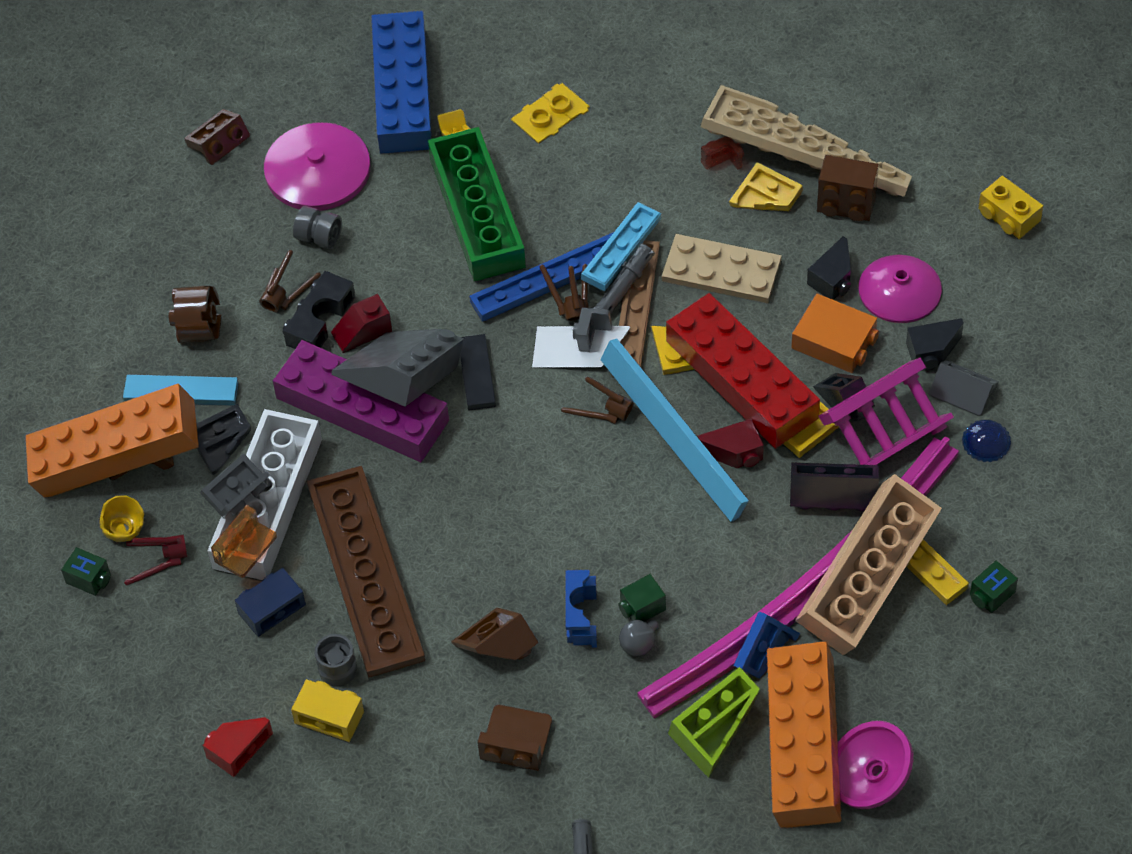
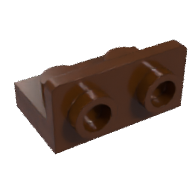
M222 109L186 136L184 140L189 148L202 152L207 163L213 165L249 138L250 133L239 114Z

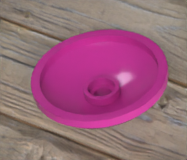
M890 255L877 259L863 271L859 280V296L863 305L876 317L893 323H909L928 316L937 307L941 298V281L935 270L926 262L908 255Z
M871 721L856 726L839 740L840 800L853 808L870 809L885 804L902 790L911 774L913 766L912 746L904 732L891 723Z

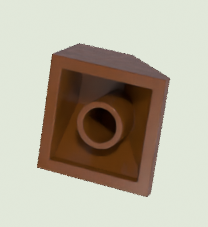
M497 607L451 641L458 648L512 660L525 658L531 653V648L538 644L537 639L521 613Z

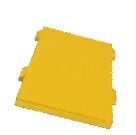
M557 83L552 87L551 91H548L533 104L524 106L522 108L523 111L515 115L511 120L539 144L550 135L554 136L557 134L561 127L578 115H584L589 111L588 108L590 106L563 83L560 85Z

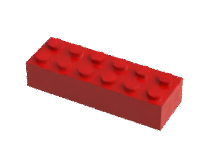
M710 293L666 321V342L746 420L751 419L756 430L775 449L819 419L820 398Z

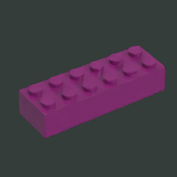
M301 340L273 379L276 399L421 463L449 422L447 403L423 393L405 407L331 375L332 370L347 359Z

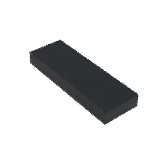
M485 334L461 337L464 338L460 359L468 411L496 407Z

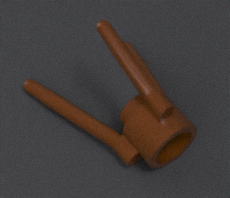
M288 250L280 267L274 269L266 290L259 299V303L263 308L275 313L280 308L287 310L290 303L321 276V273L317 272L286 298V290L278 284L293 254L292 250Z
M543 264L540 265L543 277L558 306L559 315H565L566 321L578 320L582 308H589L588 283L582 280L581 299V295H578L574 268L569 266L572 295L565 297V303H563ZM583 264L582 272L588 266L587 264Z
M586 377L585 381L609 396L605 405V410L609 411V414L574 408H561L563 413L607 420L616 424L618 419L626 421L632 411L634 401L613 392L593 378Z

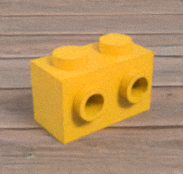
M1002 175L980 193L979 210L985 218L993 219L997 222L1005 233L1013 234L1020 239L1041 221L1043 205Z
M307 679L291 709L295 724L350 742L364 713L362 699L356 693L349 690L340 691L332 688L325 682H313Z

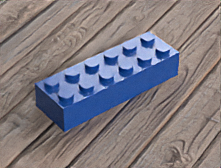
M423 11L372 15L376 122L380 154L429 150L428 140L432 139Z

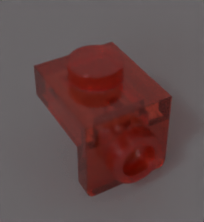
M724 136L718 140L710 141L701 147V163L706 170L729 159L737 170L742 168L744 152L738 142L735 143L732 138Z

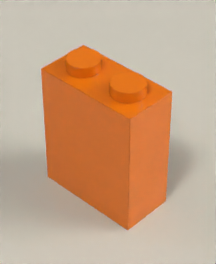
M816 293L792 333L791 349L853 373L857 365H863L867 356V347L869 345L873 346L878 339L879 330L876 329L877 317Z

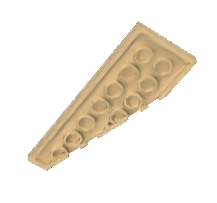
M722 85L710 104L701 124V128L707 129L712 134H722L733 138L738 143H748L757 146L764 152H774L783 155L788 160L804 162L814 169L822 168L825 155L876 163L869 158V153L863 150H859L857 153L847 148L848 142L816 125L805 126L800 123L799 117L791 112L786 116L777 111L778 106L776 104ZM878 162L877 188L885 190L890 195L905 197L912 176L886 162Z

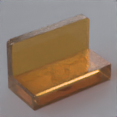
M246 505L211 546L214 561L235 575L244 578L276 540L277 534L275 531L259 523L256 510Z

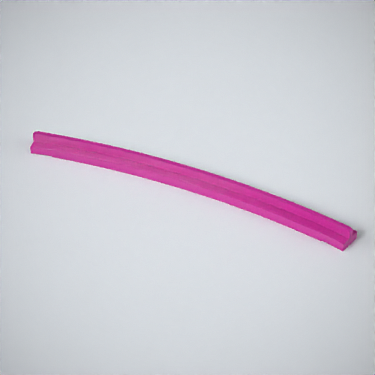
M934 437L901 479L926 496L957 458L959 450L949 446V438L944 437L940 441ZM850 533L795 583L762 608L760 612L771 616L788 627L794 624ZM758 612L683 665L639 691L638 698L652 717L660 716L735 668L733 665Z

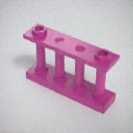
M921 358L909 361L819 415L824 426L834 423L835 426L840 427L858 459L859 465H877L927 433L931 432L934 435L947 428L946 422L954 418L952 413L938 417L919 383L918 372L926 368ZM901 382L904 385H908L929 422L915 430L895 394L897 391L895 386ZM879 395L881 399L885 398L906 437L894 444L891 442L872 408L874 405L872 400ZM856 409L859 413H863L883 449L871 458L849 422V419H851L849 413Z

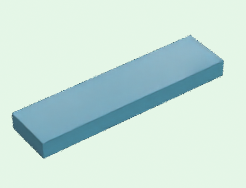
M638 202L582 272L581 280L605 291L622 270L624 262L630 260L639 245L644 242L661 220V213Z
M127 375L123 394L124 402L178 383L194 399L195 405L233 406L236 402L238 379L235 377Z

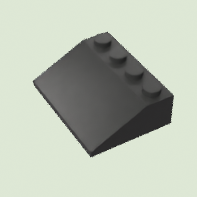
M440 328L386 332L334 368L331 375L406 407L457 368L464 338L455 335L450 330Z

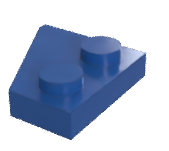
M759 611L733 666L740 667L744 672L760 678L768 670L767 649L782 647L789 639L796 641L800 633Z

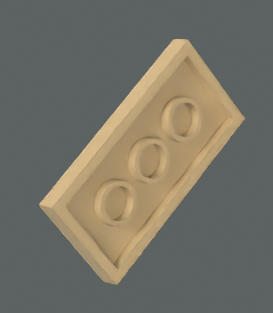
M675 234L662 273V281L769 303L782 255Z

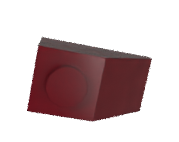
M375 294L353 304L333 328L331 335L342 353H345L382 336L386 332H392L390 313L380 296Z
M751 419L697 436L716 461L731 467H753L763 460L764 445Z

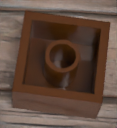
M825 155L818 180L817 212L830 217L836 215L848 217L853 221H870L876 199L879 164Z

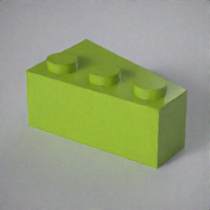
M740 667L672 720L668 735L708 778L754 705L760 690Z

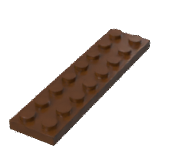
M362 466L307 481L311 499L368 678L424 662L425 655Z

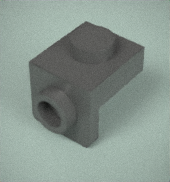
M582 308L579 322L574 323L573 339L577 340L579 351L590 352L595 330H611L610 311L601 308Z

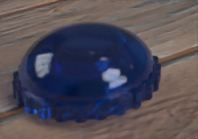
M980 420L966 427V431L963 432L962 445L967 454L971 455V458H975L977 461L992 462L998 461L999 458L1002 459L1007 454L1011 445V437L1006 428L1000 423L992 420Z

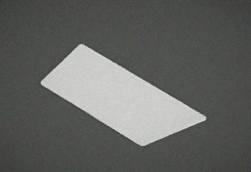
M573 326L537 327L532 367H602L604 364L600 359L609 341L613 339L621 341L630 327L612 326L610 331L595 330L590 352L579 351L577 340L573 339Z

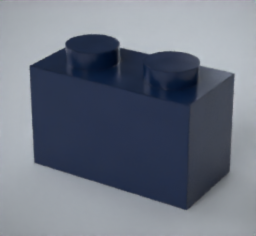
M283 568L276 573H270L261 583L252 589L243 591L235 599L238 614L257 637L306 605L302 589Z

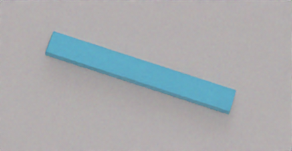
M618 339L610 340L600 359L730 522L738 519L749 500Z

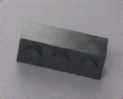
M791 462V507L799 509L819 507L828 510L847 508L865 511L878 491L879 465Z

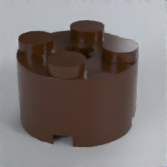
M215 287L173 288L172 300L174 309L169 310V323L171 326L176 327L178 343L218 339L220 336L221 314H217L215 306L220 305Z

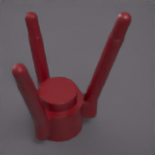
M184 534L170 537L133 538L132 541H127L126 546H162L163 557H170V560L125 580L124 583L125 585H130L171 566L181 565L180 558L187 557Z

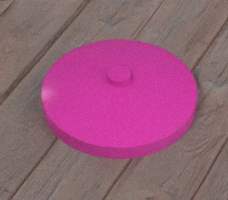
M310 123L289 130L272 144L265 157L264 174L270 191L284 204L296 209H300L302 206H309L321 211L338 207L353 199L365 186L370 175L371 164L365 143L353 131L331 123Z

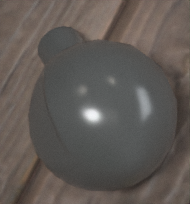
M651 619L646 623L641 620H633L626 623L619 635L621 648L631 656L647 654L655 643L654 632L659 628L657 621Z

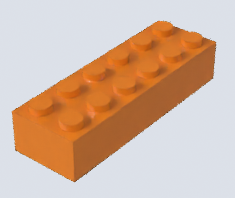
M178 383L26 435L28 484L43 497H51L198 448L194 399Z
M827 641L768 648L773 815L780 828L841 822L834 659Z

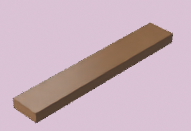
M644 240L642 243L650 247L651 251L655 252V255L644 267L643 275L640 279H636L624 295L619 326L630 327L620 343L640 367L660 242Z

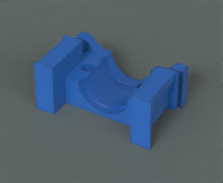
M566 570L567 643H573V645H592V648H597L596 626H590V621L583 616V610L573 607L578 603L584 602V600L597 599L596 576H590L589 570Z

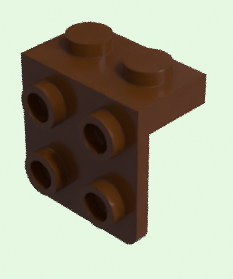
M496 705L493 708L487 732H480L478 750L480 759L539 771L552 725L551 716L549 714Z

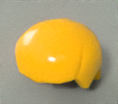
M127 495L114 496L103 504L99 521L100 529L106 538L113 541H131L139 535L143 527L144 511L136 499ZM124 524L129 527L128 531H126Z

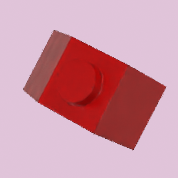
M263 717L222 723L216 731H211L204 741L203 748L206 758L235 777L273 734L270 720Z

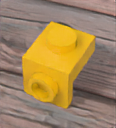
M461 109L437 116L441 136L470 129L466 125L464 112Z

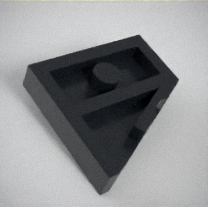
M238 404L196 423L198 436L197 450L212 475L221 469L251 431V426Z

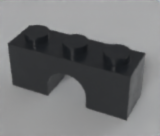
M324 271L320 278L313 282L307 297L299 302L293 317L285 322L283 334L286 346L296 349L301 340H304L321 348L328 338L326 322L317 318L324 313H334L342 317L356 297L354 283Z

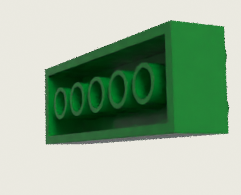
M476 127L428 140L430 161L473 281L526 268L525 249L480 128Z

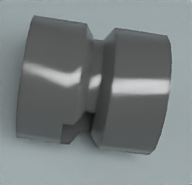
M302 206L295 218L293 236L296 240L306 243L314 241L320 247L333 249L341 233L342 218L333 213L323 212L321 214L319 209Z
M329 634L317 642L315 646V659L321 680L333 687H340L351 682L357 673V664L351 641L346 636L340 634Z

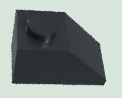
M842 236L807 271V285L832 300H835L839 295L844 296L851 287V266L846 237Z
M963 319L907 328L906 344L911 360L921 358L926 366L925 370L933 369L944 362L962 338Z
M834 373L813 387L832 408L866 388V385L861 376ZM857 409L849 413L851 417L849 420L858 421L864 418L863 413H859Z

